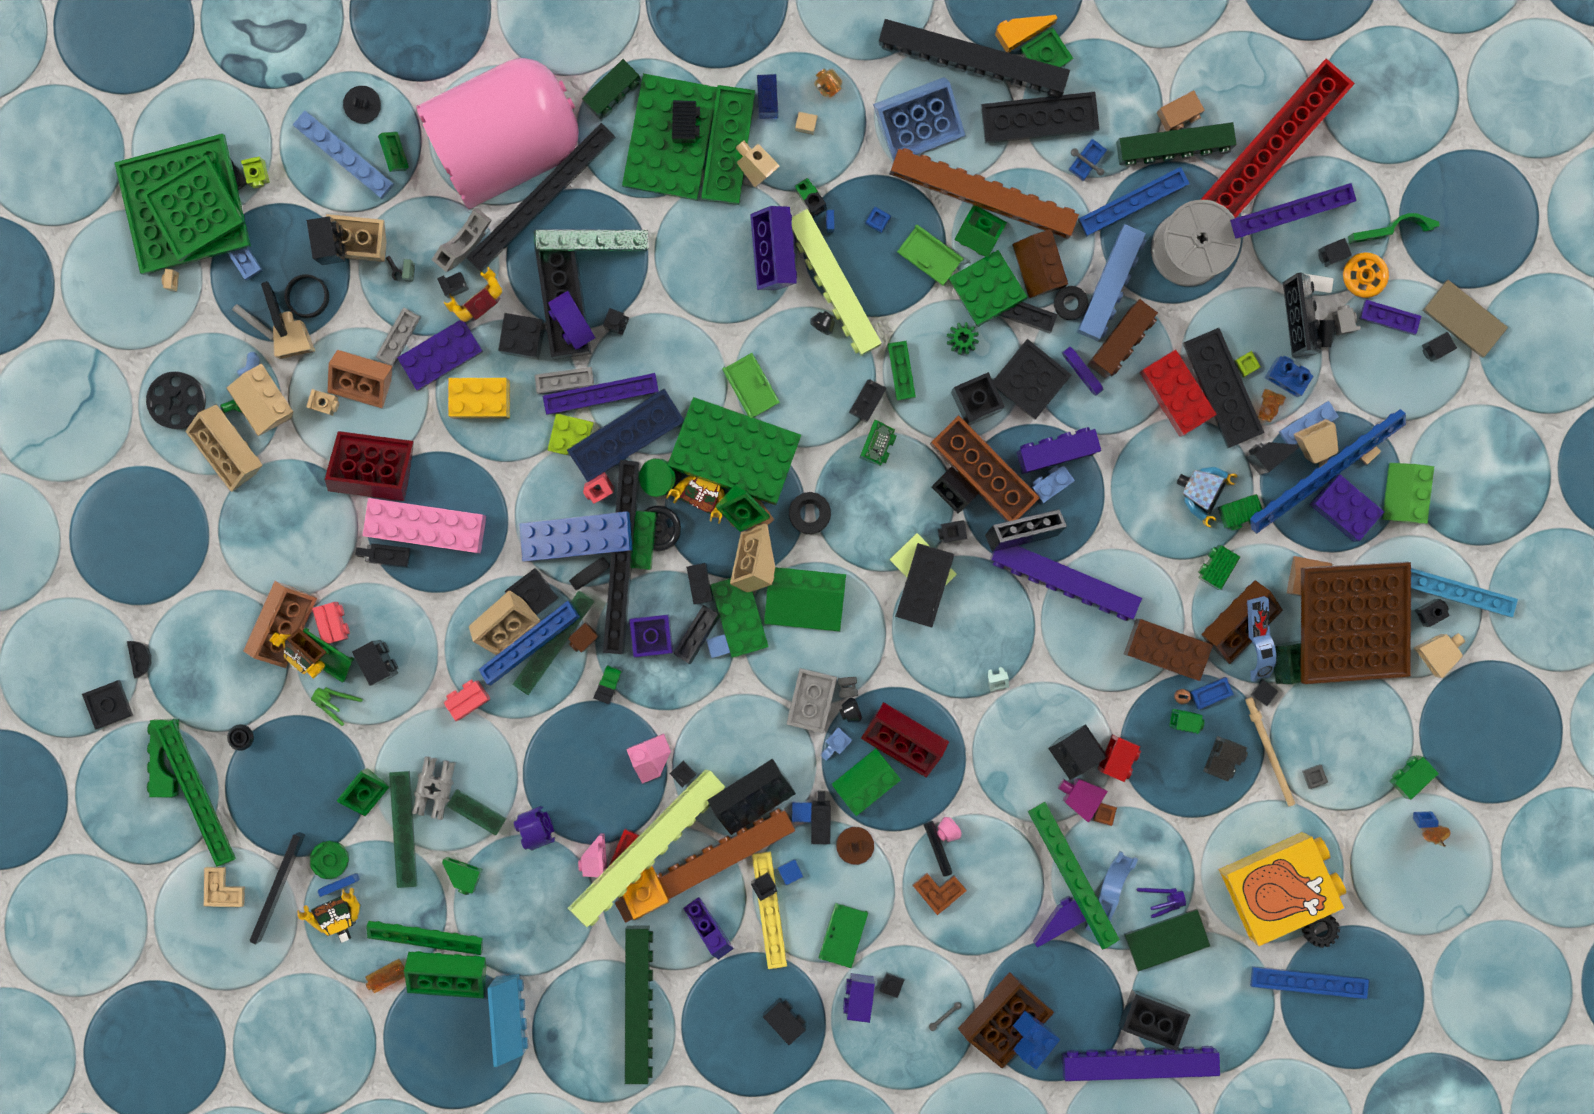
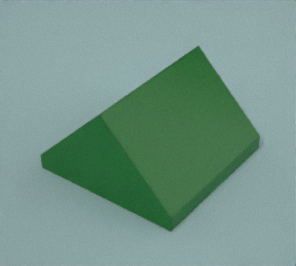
M736 485L716 505V508L739 532L770 519V515L745 490Z
M366 768L360 771L337 799V802L366 817L389 789V785Z

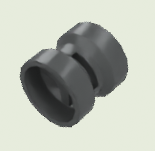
M857 677L838 678V684L841 687L839 691L840 698L858 696V690L855 685Z

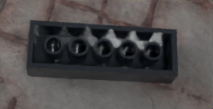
M571 237L534 243L551 358L558 360L591 355L590 342L576 350L572 343L568 345L562 336L565 332L558 320L554 321L548 312L551 310L548 302L568 291L587 322L574 239Z

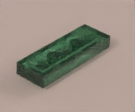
M459 789L455 791L447 805L450 809L495 836L499 833L507 819Z

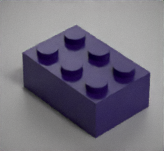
M1340 474L1332 478L1309 504L1352 542L1360 541L1384 513L1381 508Z

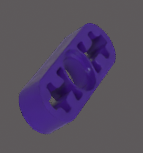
M1069 346L1062 352L1065 360L1093 395L1097 396L1104 390L1100 382L1073 348Z

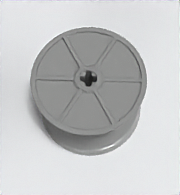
M1194 200L1180 206L1157 227L1153 235L1151 254L1157 270L1172 283L1181 286H1197L1209 281L1216 274L1227 269L1237 257L1241 244V238L1235 239L1230 222L1235 217L1227 208L1210 200Z

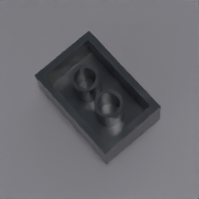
M1132 989L1120 1019L1119 1027L1122 1031L1177 1051L1190 1014L1186 1009Z

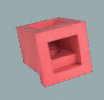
M605 472L585 483L583 490L585 497L588 500L591 499L593 504L614 492V485ZM599 484L601 489H596L594 486Z

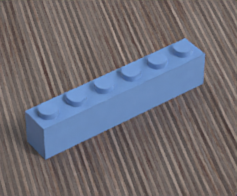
M1126 224L1123 225L1077 333L1096 341L1101 337H1105L1109 328L1106 327L1107 322L1113 319L1116 312L1113 308L1116 302L1119 303L1124 294L1121 291L1123 285L1127 286L1131 278L1129 271L1131 267L1134 268L1139 259L1136 256L1138 250L1142 251L1146 243L1144 239L1146 233Z

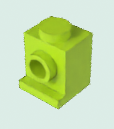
M260 156L241 160L246 182L249 186L261 188L264 187V184L270 183L265 160ZM257 170V173L252 175V171Z

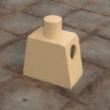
M743 141L736 147L743 156L737 164L754 187L780 167L759 144L751 149Z
M292 312L281 313L288 334L280 337L273 326L274 356L283 359L315 352L304 322L300 320L294 321Z
M1327 419L1294 434L1305 458L1312 463H1318L1319 467L1326 464L1329 457L1338 453L1336 425Z
M1459 633L1452 638L1447 634H1439L1414 647V649L1433 675L1437 678H1443L1463 657L1458 647L1464 644L1465 640Z

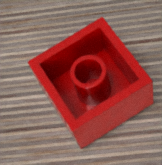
M1112 734L1105 750L1107 757L1099 763L1097 770L1125 782L1132 774L1133 769L1131 766L1133 762L1137 761L1140 756V746Z

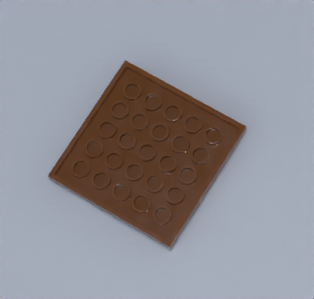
M1411 562L1302 567L1301 683L1316 684L1411 677Z

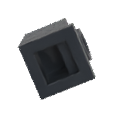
M609 308L603 327L606 330L623 335L629 317L625 316L622 312Z
M964 520L940 524L941 528L937 529L939 540H943V543L967 539ZM949 529H953L955 531V534L953 536H950L948 534Z

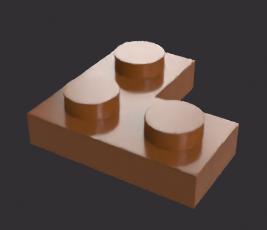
M928 873L912 884L937 915L967 891L955 875L940 887Z

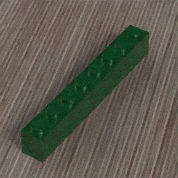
M627 925L625 928V1084H648L649 1078H653V1066H649V1061L653 1059V1047H650V1039H653V1028H650V1020H653V1008H650V1001H653V989H650V981H653V970H650V962H653V950H650V943H653L654 934L653 931H650V925Z

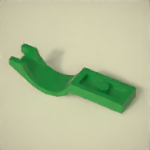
M1407 213L1393 220L1386 228L1352 233L1348 236L1349 244L1388 238L1393 235L1394 229L1400 221H1412L1419 225L1423 232L1434 230L1440 224L1439 221L1418 213Z

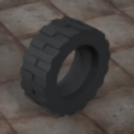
M802 493L790 505L789 519L793 527L804 534L819 533L830 521L831 508L829 503L818 493ZM814 504L819 509V517L815 522L808 523L801 518L800 511L804 505Z

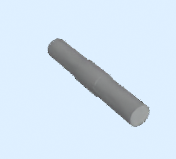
M238 304L233 307L232 310L270 340H273V332L263 325L262 322Z

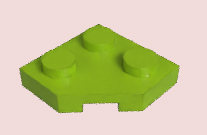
M556 413L547 451L568 455L567 449L592 434L594 422Z

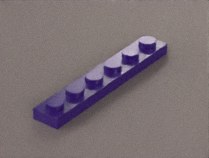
M651 373L544 395L542 397L546 415L654 394L659 392L656 374Z

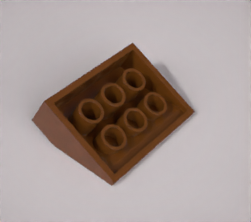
M1009 972L959 1026L958 1030L969 1043L1003 1069L1017 1054L1013 1049L1023 1038L1013 1025L1024 1011L1043 1024L1053 1015L1054 1011Z

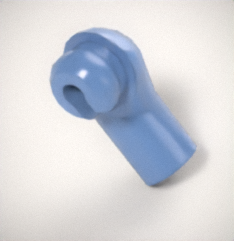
M250 352L247 354L246 366L237 370L239 377L246 371L259 365L260 359L257 353Z

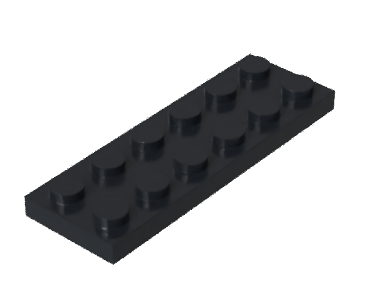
M1095 92L1067 94L1058 98L1049 96L981 104L985 144L1095 132L1100 129Z
M1220 328L1184 342L1183 346L1204 395L1217 414L1214 418L1227 448L1263 434L1264 430Z

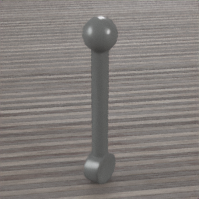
M1073 148L1071 150L1073 157L1077 156L1097 171L1099 176L1104 174V169L1098 168L1079 154L1078 149Z
M956 1002L954 1007L935 1023H930L929 1029L935 1031L937 1025L956 1009L959 1010L961 1008V1003Z

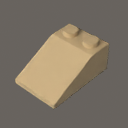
M767 524L748 529L740 534L730 584L748 593L770 586L774 580L775 563Z

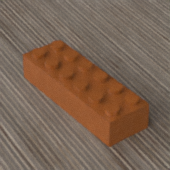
M959 415L930 443L1006 522L1019 519L1040 498Z

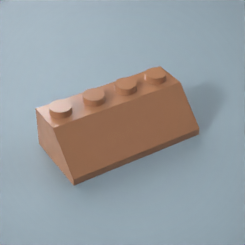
M274 581L243 651L254 659L286 668L288 661L284 658L283 644L277 647L269 639L275 632L279 635H292L299 628L303 631L317 598L289 585Z

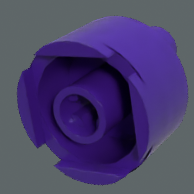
M542 806L519 814L517 820L514 821V827L521 834V844L525 850L530 849L533 851L555 841V837L552 838L551 835L554 832L553 824L548 813L541 811L543 809Z

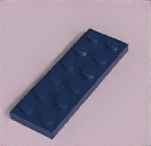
M662 389L569 447L567 451L586 481L589 482L618 464L620 460L626 459L683 423L684 419L666 390Z

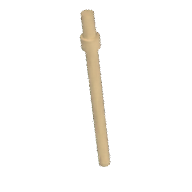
M1247 698L1245 701L1250 711V719L1255 723L1288 807L1293 806L1295 801L1261 720L1263 718L1261 712L1257 710L1253 698Z

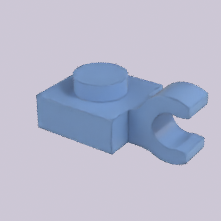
M837 727L826 739L825 742L829 746L821 753V756L827 761L834 751L840 754L852 740Z

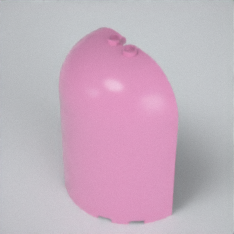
M516 58L506 61L416 106L419 117L424 122L423 126L444 169L452 176L450 180L460 196H462L461 199L468 209L558 166L576 147L579 129L577 119L572 111L575 106L571 98H566L564 92L567 90L562 80L558 82L552 71L536 60Z

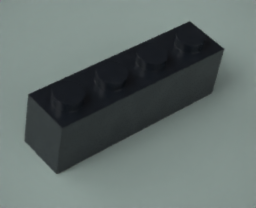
M1059 509L993 525L985 534L991 551L994 552L1056 537L1067 525Z

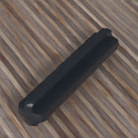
M926 822L924 828L942 875L944 877L952 874V869L934 822Z

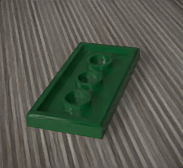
M1197 909L1124 934L1138 972L1210 947Z

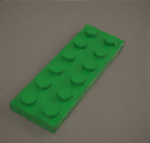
M717 85L701 196L702 200L740 204L744 172L737 162L743 156L736 147L743 141L748 144L755 90Z

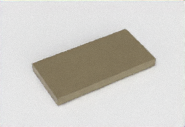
M1449 280L1445 281L1422 310L1482 358L1487 355L1508 328Z

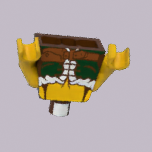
M300 628L292 635H279L275 632L269 639L277 647L283 644L284 658L292 665L294 670L300 671L302 674L308 673L314 679L324 669L325 664L319 660L327 652Z

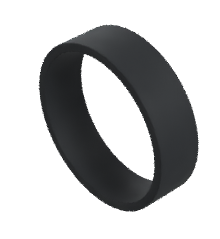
M302 274L294 277L286 286L285 302L288 308L295 314L305 318H312L320 315L327 308L329 291L324 282L317 277ZM302 279H315L320 282L324 289V301L321 307L310 314L296 312L290 303L292 287Z
M601 557L572 577L569 582L575 590H579L610 568V565L604 557Z

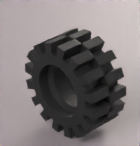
M1331 915L1310 923L1301 929L1302 933H1304V938L1320 948H1324V946L1330 947V943L1334 944L1335 938H1339L1337 933H1340L1339 923ZM1319 922L1326 923L1328 928L1327 933L1323 936H1316L1314 933V926Z

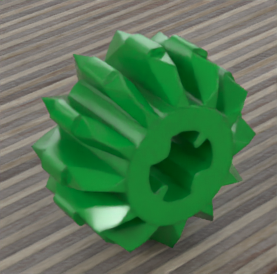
M965 322L963 328L960 323H957V329L952 326L950 328L952 333L947 334V337L952 339L947 341V345L954 344L951 351L953 352L958 348V355H961L962 349H964L966 355L969 354V349L972 351L976 349L973 344L979 343V340L974 339L979 333H972L975 329L974 326L967 329V322ZM960 334H962L963 337H967L965 341L966 343H963L962 340H958L961 336Z

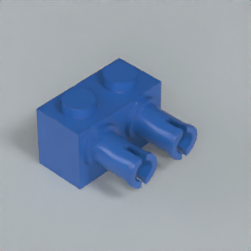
M1280 356L1275 359L1264 378L1293 396L1300 397L1314 376L1306 367L1295 365L1291 358Z

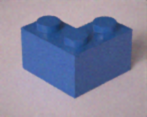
M1024 1011L1013 1025L1023 1036L1013 1050L1024 1062L1037 1070L1060 1041V1038L1049 1027Z

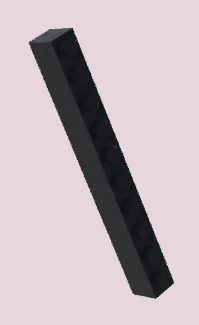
M888 19L884 20L879 38V46H882L883 50L892 52L894 49L900 51V54L910 57L912 54L919 56L918 59L922 61H937V64L940 66H955V69L961 72H966V70L973 71V74L979 77L991 76L994 81H1009L1012 86H1027L1033 92L1045 91L1048 92L1047 95L1056 98L1063 96L1070 73L1069 69Z
M620 460L615 513H630L632 551L614 552L611 555L603 653L624 654L635 518L640 482L639 472L641 470V463L637 461Z

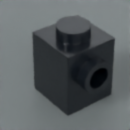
M1433 599L1415 609L1423 627H1431L1450 616L1448 605L1441 599Z

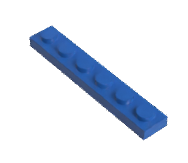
M1179 167L1079 218L1078 222L1087 237L1188 186L1190 183L1182 168Z
M569 601L565 602L478 669L486 684L493 685L579 619L580 616L572 603Z
M1252 966L1250 982L1251 987L1362 999H1367L1369 979L1255 966Z

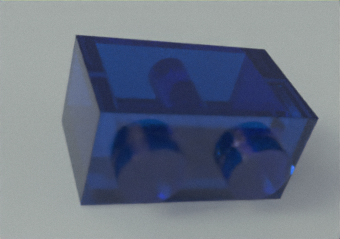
M776 74L757 75L759 118H779Z

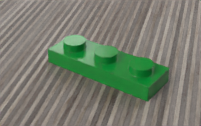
M907 340L888 343L896 400L916 398Z
M636 511L631 568L652 569L656 512Z

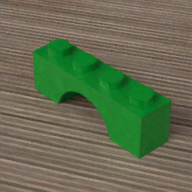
M171 719L150 720L147 727L148 735H150V742L147 745V752L150 754V762L147 764V772L149 773L147 792L149 797L172 798L179 796V782L176 775L171 773L164 763L165 750L154 728L156 725ZM174 719L179 729V719Z

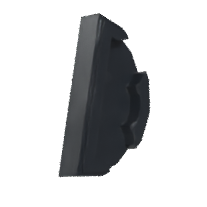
M127 641L134 679L143 676L151 666V653L143 643Z

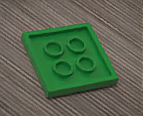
M999 250L991 253L988 258L984 257L949 277V282L977 327L1027 300V295Z

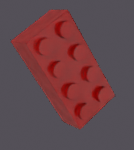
M1176 349L1139 372L1179 437L1217 415Z

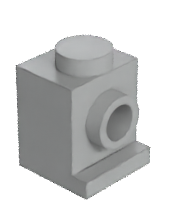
M1349 305L1340 306L1337 311L1332 313L1335 325H1337L1336 336L1361 330L1360 326H1356L1357 315Z

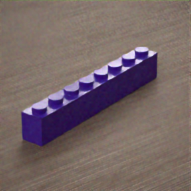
M1019 546L994 551L990 557V561H993L992 565L1003 569L1005 566L1011 569L1010 573L1021 577L1024 574L1033 583L1039 584V582L1047 584L1046 588L1055 592L1057 589L1064 591L1063 595L1072 599L1075 596L1081 598V603L1091 607L1092 604L1100 606L1098 610L1108 614L1110 611L1117 613L1116 617L1124 621L1128 619L1134 620L1142 601L1141 597Z
M1185 1046L1177 1051L1164 1047L1163 1050L1144 1048V1051L1127 1048L1125 1051L1118 1052L1116 1049H1106L1105 1052L1090 1049L1086 1050V1053L1069 1050L1067 1053H1062L1063 1078L1065 1081L1220 1076V1054L1213 1046H1202V1049Z

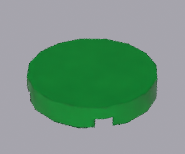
M659 458L650 459L642 465L639 472L640 485L645 493L650 496H664L672 490L675 484V473L666 460Z
M337 841L321 842L314 847L310 854V867L315 875L322 879L337 878L348 867V852Z

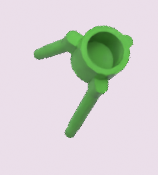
M320 687L317 688L311 697V701L316 703V706L325 711L341 726H344V723L326 707L328 706L336 712L340 711L339 708L330 703L332 698L330 694L353 701H363L361 698L333 691L327 687L324 690Z

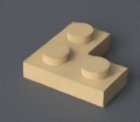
M226 867L204 868V906H244L245 886H226Z

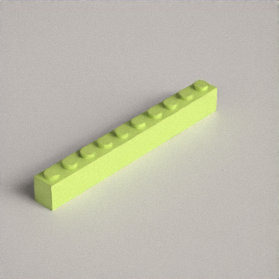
M705 769L567 909L584 926H593L599 920L598 916L603 911H608L613 905L612 902L617 897L620 898L626 893L630 883H635L641 877L640 873L645 868L649 869L655 863L654 859L659 854L663 855L668 850V845L672 841L678 840L686 827H690L695 823V818L700 813L703 814L710 807L707 800L721 792L725 786L710 770Z

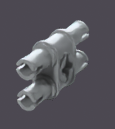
M425 756L422 773L418 775V784L416 791H414L416 799L412 813L424 816L427 799L431 798L435 801L431 818L435 819L437 817L438 820H443L446 803L450 801L451 786L454 784L452 775L456 763L451 762L449 764L450 761L444 760L441 776L436 778L433 772L437 759ZM435 784V787L439 790H436L433 793L432 788H429L428 786Z

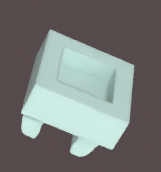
M1002 667L999 668V674L993 675L992 670L988 671L990 692L1009 688V678L1007 672Z

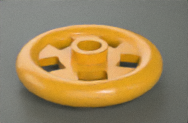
M1364 252L1354 255L1348 260L1343 270V281L1346 288L1352 294L1361 298H1371L1380 294L1385 289L1389 280V271L1386 263L1382 258L1373 253ZM1365 260L1366 266L1359 268L1357 262ZM1373 264H1376L1380 269L1377 273L1371 267ZM1351 271H1356V279H1351ZM1363 272L1368 274L1367 279L1363 278ZM1375 278L1380 280L1376 287L1371 284ZM1359 283L1362 284V285H1366V289H1365V290L1359 289V288H1358Z

